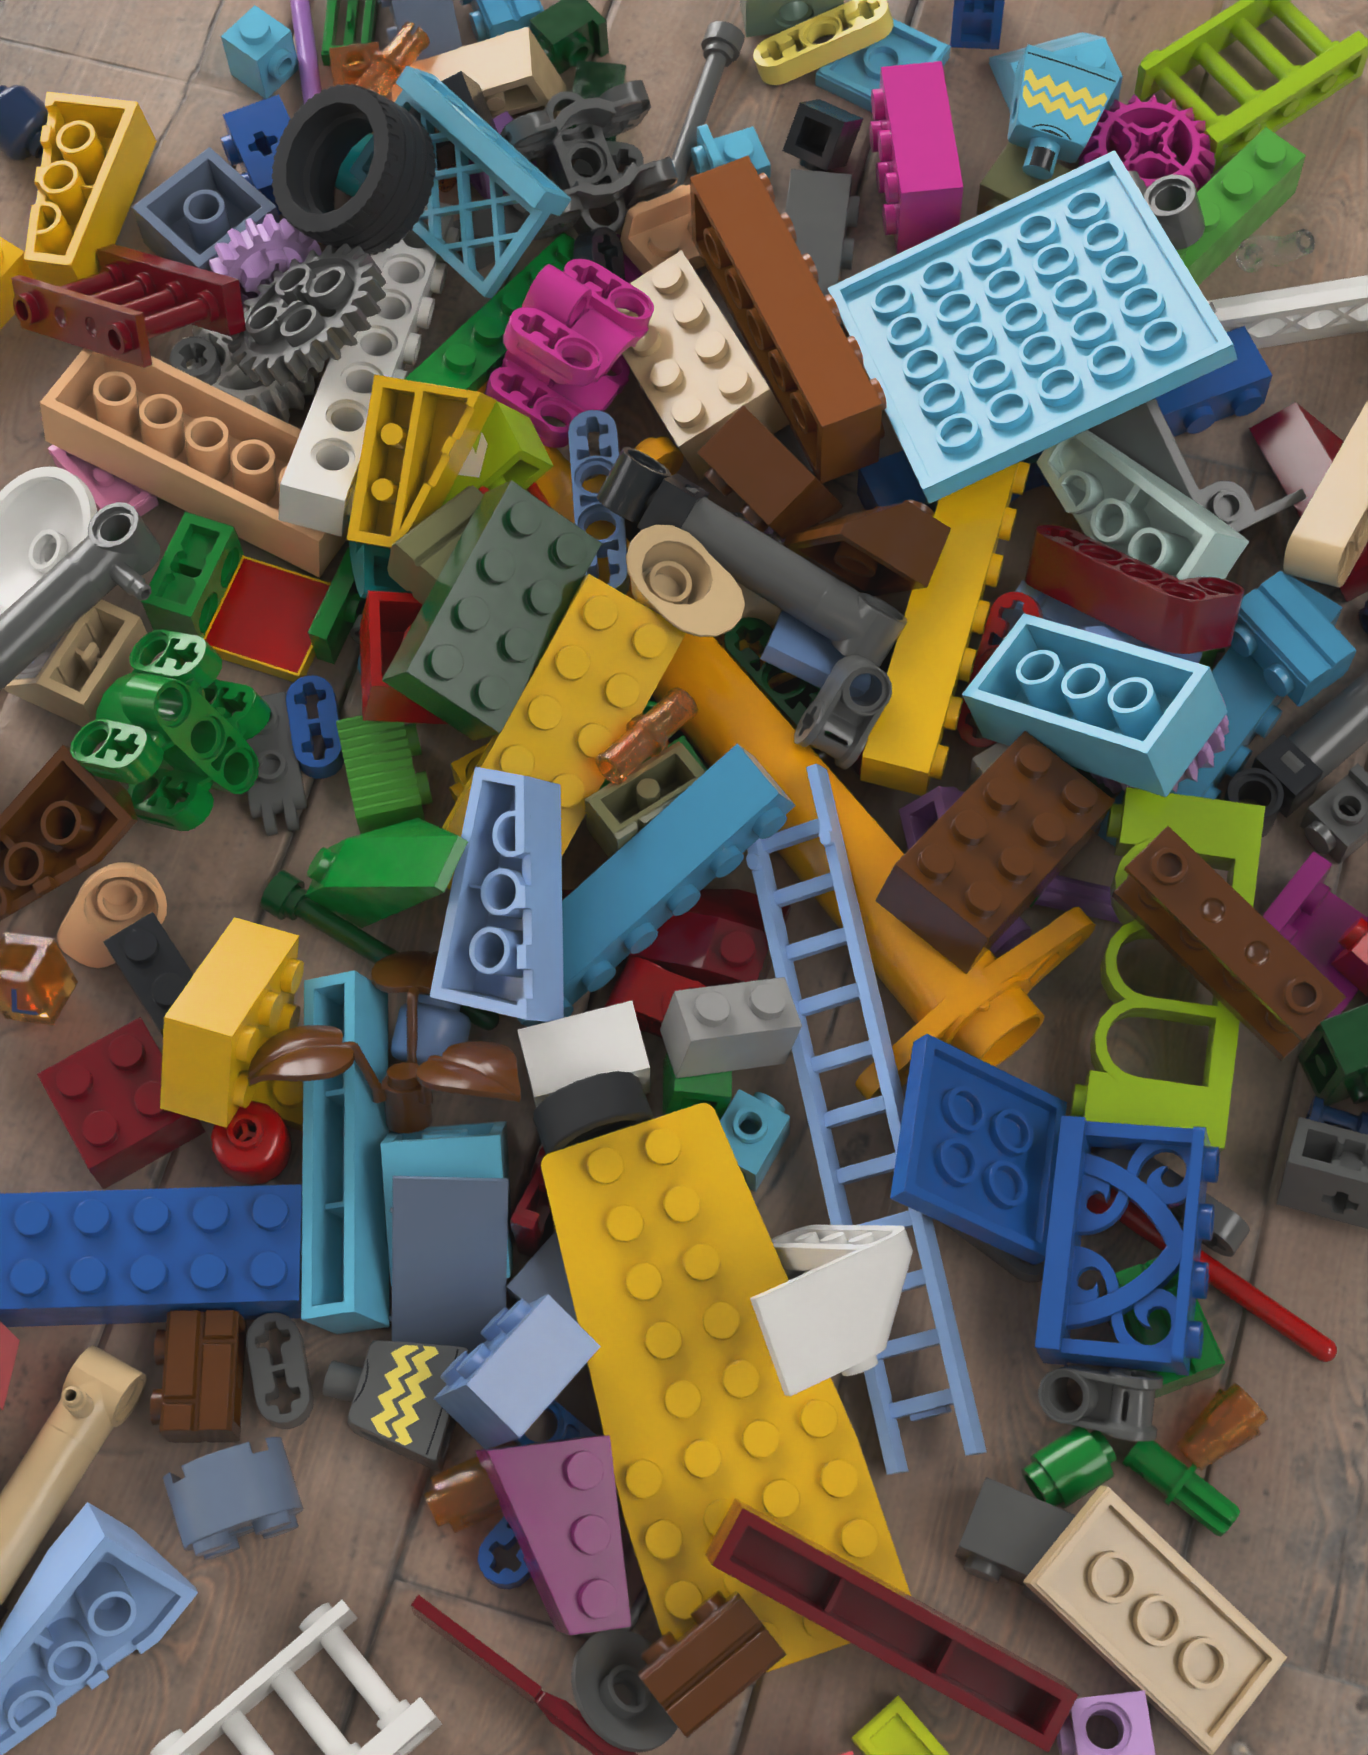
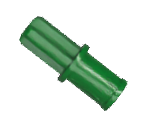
M1154 1440L1138 1441L1122 1462L1124 1466L1132 1469L1167 1497L1164 1501L1166 1505L1169 1506L1173 1501L1216 1536L1221 1537L1226 1534L1239 1516V1507L1195 1473L1198 1468L1195 1464L1187 1467Z

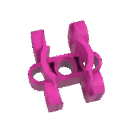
M573 259L567 262L563 272L555 266L548 264L534 279L522 308L513 311L509 318L503 336V343L507 351L502 367L492 372L484 394L528 416L544 446L552 448L567 446L569 444V424L573 418L581 412L588 410H601L604 412L613 399L622 393L625 385L629 382L630 366L622 353L629 347L635 348L637 342L648 332L649 328L647 327L654 312L653 302L644 292L591 260ZM616 308L627 309L636 313L638 317L627 316ZM609 370H612L617 376H607L606 374ZM542 416H550L561 420L565 426H552L543 420Z

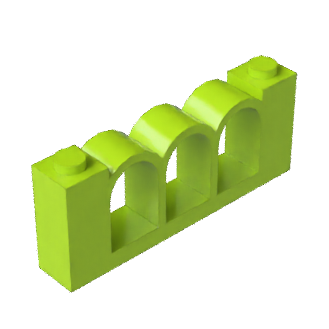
M1126 787L1121 804L1114 803L1109 810L1106 837L1116 838L1114 855L1124 857L1121 859L1111 883L1110 896L1111 906L1123 926L1110 939L1100 964L1101 984L1108 998L1114 1004L1100 1018L1095 1027L1090 1042L1091 1063L1095 1070L1089 1071L1085 1078V1085L1074 1084L1070 1116L1085 1117L1087 1121L1191 1129L1194 1126L1206 1127L1210 1145L1219 1147L1220 1152L1225 1149L1240 1021L1214 995L1212 1005L1149 997L1134 992L1123 982L1117 969L1119 950L1136 939L1155 938L1112 897V894L1127 879L1128 873L1124 868L1158 834L1169 826L1213 869L1228 871L1227 883L1254 907L1265 806L1173 793L1163 797L1142 789ZM1128 1017H1144L1209 1027L1202 1086L1137 1077L1123 1072L1113 1063L1107 1051L1106 1037L1109 1029L1114 1023Z

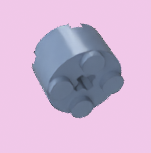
M281 1437L265 1438L269 1449L266 1451L253 1453L250 1442H246L182 1465L185 1476L183 1479L171 1472L163 1476L185 1551L194 1550L195 1556L203 1555L205 1560H209L240 1549L238 1538L255 1532V1535L262 1534L263 1539H269L299 1527L295 1515L303 1511V1506Z

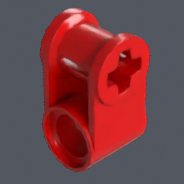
M629 957L604 1007L632 1001L640 1031L662 1038L660 1028L674 991L706 986L698 981L667 971L646 959Z

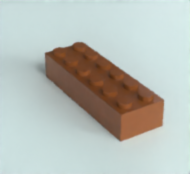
M745 156L690 177L692 241L768 386L790 422L789 426L817 479L823 484L879 462L880 439L885 437L881 420L882 410L887 408L884 391L876 378L869 380L864 371V359L857 340L853 336L846 337L840 326V312L831 294L824 296L818 286V272L812 257L808 253L802 255L798 249L795 228L789 215L786 212L782 214L778 212L774 204L775 195L768 176L764 172L758 174L749 156Z

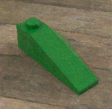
M420 818L346 838L328 849L323 847L318 851L307 871V877L311 878L312 882L305 897L358 927L364 928L444 893L468 841Z

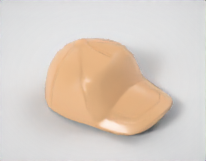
M130 862L109 864L95 871L85 880L61 923L57 934V943L65 954L83 965L93 968L108 967L114 964L115 961L103 941L151 912L155 914L160 924H162L167 916L165 893L155 876L146 868Z

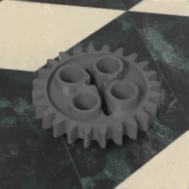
M343 244L337 251L332 245H328L320 256L313 249L302 263H299L294 258L291 260L290 268L286 272L282 273L278 270L273 272L274 281L270 285L260 284L257 287L261 293L257 298L244 301L248 308V311L244 312L246 331L230 336L233 341L227 347L233 354L231 358L253 383L261 380L267 387L275 379L281 386H284L293 374L299 381H302L308 369L312 367L318 373L321 372L326 359L331 357L338 361L341 358L340 349L344 345L355 346L358 342L354 335L358 331H366L372 327L367 318L381 312L377 302L386 297V293L381 288L386 284V280L381 275L382 271L368 252L364 253L359 246L352 250L348 244Z

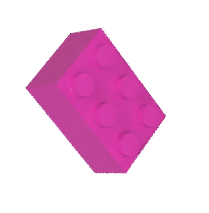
M942 61L881 67L880 89L871 90V106L874 121L869 123L870 145L872 152H879L880 162L876 163L877 189L879 194L885 193L887 204L882 206L883 227L885 235H894L896 254L960 225L963 181Z

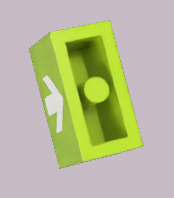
M496 401L443 505L465 488L472 485L477 489L485 486L492 490L512 480L526 490L554 466L528 416Z

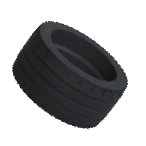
M339 84L316 93L314 97L309 98L295 112L293 118L289 120V124L285 127L283 135L280 137L272 166V188H274L275 202L279 206L278 209L282 216L287 219L286 221L315 241L326 246L332 245L335 250H338L343 244H348L352 250L359 246L364 253L368 252L369 255L384 252L387 248L390 249L394 244L399 243L402 238L406 237L407 233L414 228L415 223L419 221V217L423 214L424 208L429 202L428 199L431 197L436 173V157L434 146L431 143L432 139L429 137V133L424 125L409 111L375 91L353 84ZM374 132V155L368 175L356 195L342 207L335 210L334 186L340 166L351 148L367 134Z

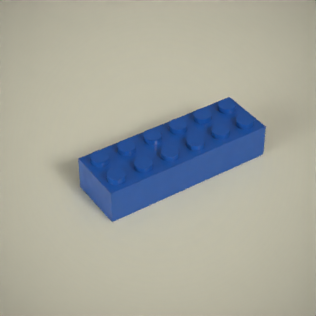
M302 1184L0 1194V1321L6 1327L166 1322L167 1312L198 1310L200 1312H205L206 1310L239 1311L244 1320H256L267 1313H281L290 1319L301 1318Z

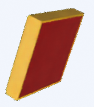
M242 556L203 638L223 660L295 682L297 679L307 675L316 655L308 630L331 583Z

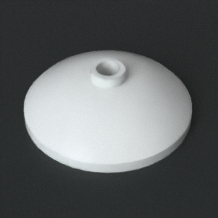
M50 466L32 469L12 480L0 491V615L88 536L90 520L97 512L94 497L88 486L79 477L64 469Z

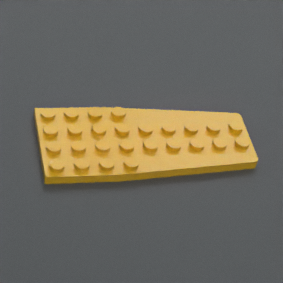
M706 1103L696 1104L548 1153L541 1162L542 1175L577 1323L601 1346L589 1359L587 1365L604 1435H610L615 1484L623 1518L661 1635L663 1636L670 1631L676 1640L697 1624L690 1616V1613L719 1590L726 1599L735 1591L738 1592L786 1653V1656L767 1672L849 1644L850 1642L715 1568L710 1564L705 1555L736 1498L911 1596L858 1438L831 1377L792 1396L784 1395L750 1298L789 1280L714 1108Z

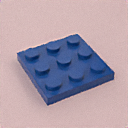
M929 1034L922 1036L913 1042L890 1199L1033 1265L1045 1261L1061 1116H1066L1067 1102Z

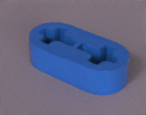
M307 675L293 682L286 693L292 746L301 770L309 777L325 779L335 775L344 764L336 721L340 720L339 707L332 685L322 677ZM317 695L319 699L317 703L319 718L310 719L305 706L307 704V696ZM322 735L325 747L327 748L324 753L325 758L321 760H315L312 754L314 752L313 736Z

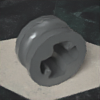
M191 336L175 344L170 352V363L173 367L211 386L220 377L221 365L215 347L209 340ZM199 358H204L205 365L197 369L196 365L193 364L192 370L187 369L186 363L189 360L195 359V362L198 363Z

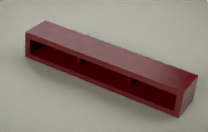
M736 1498L705 1553L710 1564L1048 1753L1078 1697V1694L1063 1680Z

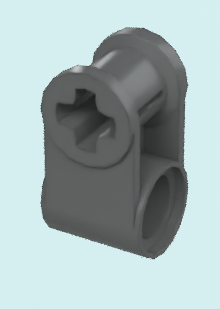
M850 655L840 659L833 666L831 673L815 700L802 715L795 731V743L801 747L811 745L834 758L835 765L841 769L846 770L851 767L861 754L871 730L890 701L892 683L888 675L866 657ZM870 673L871 684L869 689L859 697H851L849 690L851 682L861 674ZM825 731H829V732H831V733L837 735L838 737L835 738V737H833V736L827 734Z
M1072 1363L1047 1373L1041 1380L1038 1389L1039 1403L1043 1411L1052 1420L1059 1423L1102 1431L1109 1436L1125 1440L1153 1441L1157 1438L1158 1430L1152 1425L1155 1393L1157 1389L1162 1388L1164 1377L1147 1370ZM1069 1378L1074 1379L1083 1391L1081 1406L1075 1404L1068 1395L1067 1383Z

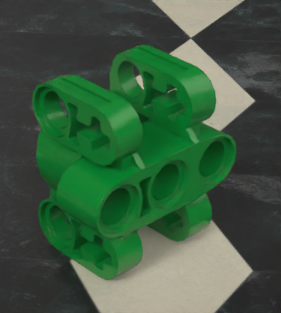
M160 629L143 636L130 653L129 662L133 671L117 678L104 692L96 710V719L79 730L70 748L72 757L94 776L129 784L127 791L130 794L136 816L140 820L177 831L195 829L210 815L214 804L212 793L209 792L210 789L232 794H242L255 784L259 772L258 757L246 740L253 738L267 725L271 712L268 703L250 686L216 679L222 669L223 660L204 638L197 635ZM162 651H164L163 654H162L156 661H154V662L151 664L152 660H153L159 653H161ZM106 740L105 743L100 747V749L93 753L94 749L101 742ZM156 788L155 792L144 801L146 796Z

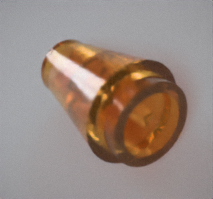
M1234 1382L1225 1391L1218 1388L1195 1421L1184 1433V1437L1176 1443V1446L1201 1472L1209 1464L1212 1465L1261 1435L1258 1428L1268 1420V1417L1248 1393Z

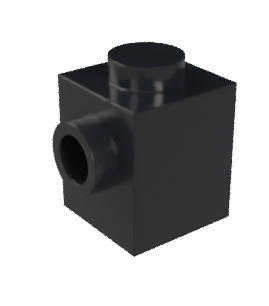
M821 99L800 102L782 151L799 158L798 163L811 171L827 172L828 170L844 167L848 162L864 118Z

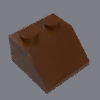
M744 405L697 452L710 466L703 475L725 497L734 490L746 502L739 511L762 533L770 526L778 535L785 539L787 535L804 530L835 515L843 507L826 487Z
M905 500L903 503L884 507L876 506L874 509L851 513L787 535L783 546L858 592L878 596L927 588L951 528L934 518V511L927 505L914 500Z

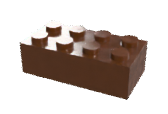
M1024 731L895 863L875 901L967 974L1093 837L1115 800L1032 735Z

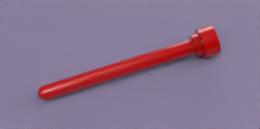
M1111 1188L1108 1203H1106L1104 1196L1100 1194L1092 1195L1087 1201V1209L1094 1214H1103L1111 1207L1118 1192ZM1129 1201L1127 1209L1118 1221L1163 1251L1166 1245L1155 1226L1135 1204ZM1201 1250L1200 1262L1209 1263L1210 1285L1322 1362H1329L1335 1358L1337 1346L1334 1341Z

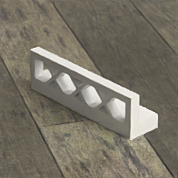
M1368 275L1207 301L1208 303L1213 302L1217 311L1215 315L1226 332L1245 326L1257 349L1368 331Z

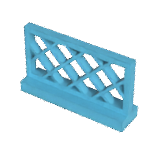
M406 66L395 82L403 90L394 103L405 108L407 111H410L413 107L421 114V123L432 139L431 143L435 149V157V143L451 141L455 145L456 157L455 168L437 171V158L435 159L436 173L433 181L434 186L431 190V197L428 199L427 210H424L412 230L481 295L486 298H492L550 214L560 216L572 199L435 75ZM434 127L437 128L441 133L435 134ZM374 134L349 170L361 183L364 182L368 175L374 155ZM468 158L471 159L475 164L469 165ZM485 172L489 176L491 199L471 202L469 174ZM457 177L459 204L440 208L438 180ZM503 189L509 194V196L503 197ZM519 203L530 215L518 232L506 234L504 206ZM491 208L493 236L474 239L472 211ZM460 214L462 242L447 244L442 239L441 217ZM428 219L429 226L422 220ZM494 245L495 266L485 279L476 271L475 248ZM456 251H462L463 258Z

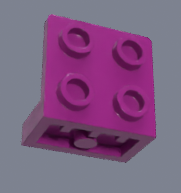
M1313 851L1267 909L1263 917L1346 996L1325 1018L1328 1019L1341 1014L1359 991L1357 987L1331 965L1344 949L1338 943V940L1360 917L1364 918L1367 922L1368 917L1330 892L1331 888L1325 885L1324 881L1332 863Z

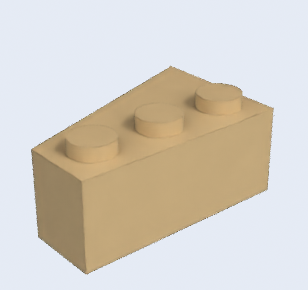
M529 27L509 31L503 35L471 45L461 46L458 49L423 60H417L411 64L391 70L393 102H395L403 90L395 82L406 66L433 74L440 81L462 71L480 85L492 118L505 111L513 119L528 113L542 111L552 96L566 91V84ZM561 111L553 113L554 119H556Z

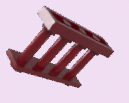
M116 244L97 249L100 264L98 274L59 287L22 275L11 278L15 294L13 309L20 321L21 328L143 368L153 365L148 340L188 325H194L227 336L246 331L239 279Z

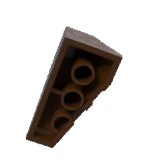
M62 745L0 815V921L100 863L138 821L129 792L118 781L91 774L72 757L70 747Z

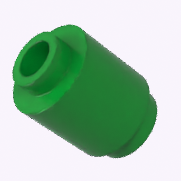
M1076 1426L1031 1455L1032 1463L1021 1469V1472L1035 1498L1055 1507L1060 1505L1065 1509L1113 1478L1114 1473L1110 1464L1116 1461L1117 1458L1110 1443L1100 1431L1093 1430L1089 1433L1086 1428Z

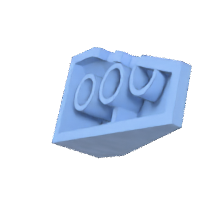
M89 1502L83 1506L49 1548L0 1630V1755L8 1752L56 1717L57 1707L85 1686L89 1685L93 1690L109 1678L107 1670L136 1649L142 1654L158 1643L198 1594L196 1587L138 1533Z

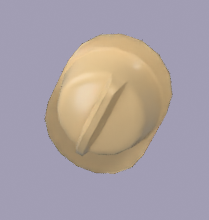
M654 525L641 530L631 540L626 554L627 571L631 578L632 594L637 602L663 616L680 631L698 637L719 636L731 631L741 620L745 606L742 589L732 575L689 532L673 525Z

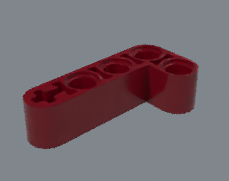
M1041 525L1036 528L1024 580L1030 587L1154 648L1175 654H1191L1230 646L1245 591L1242 586L1234 582L1216 577H1197L1180 580L1077 531L1055 525Z

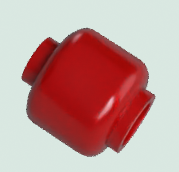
M251 1100L247 1108L239 1107L227 1128L214 1124L211 1133L212 1151L225 1173L237 1182L250 1185L266 1183L279 1176L288 1165L292 1152L291 1135L279 1113L265 1103Z

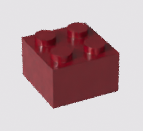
M141 1017L37 1074L88 1170L103 1190L206 1132L198 1119L160 1108L162 1053Z

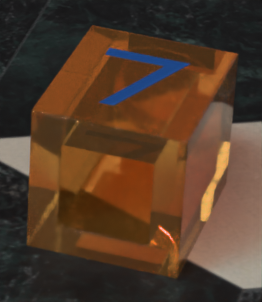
M5 932L0 940L1 1013L5 1019L54 1026L78 984L75 975L53 938Z

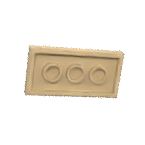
M1100 1486L1023 1581L1030 1590L1137 1691H1145L1146 1700L1202 1753L1207 1755L1214 1754L1288 1658L1108 1486Z

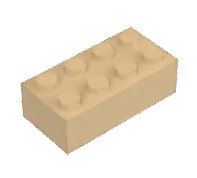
M682 250L630 283L650 297L654 304V312L647 327L649 328L648 332L637 342L635 348L629 347L622 355L699 480L705 478L703 474L710 466L697 452L743 405L772 434L790 424L770 387ZM616 308L627 316L638 317L636 313L627 309Z

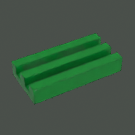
M327 0L321 51L323 66H333L334 60H342L343 66H353V60H361L363 67H372L378 0H365L361 46H355L360 0H348L343 46L336 45L340 0Z

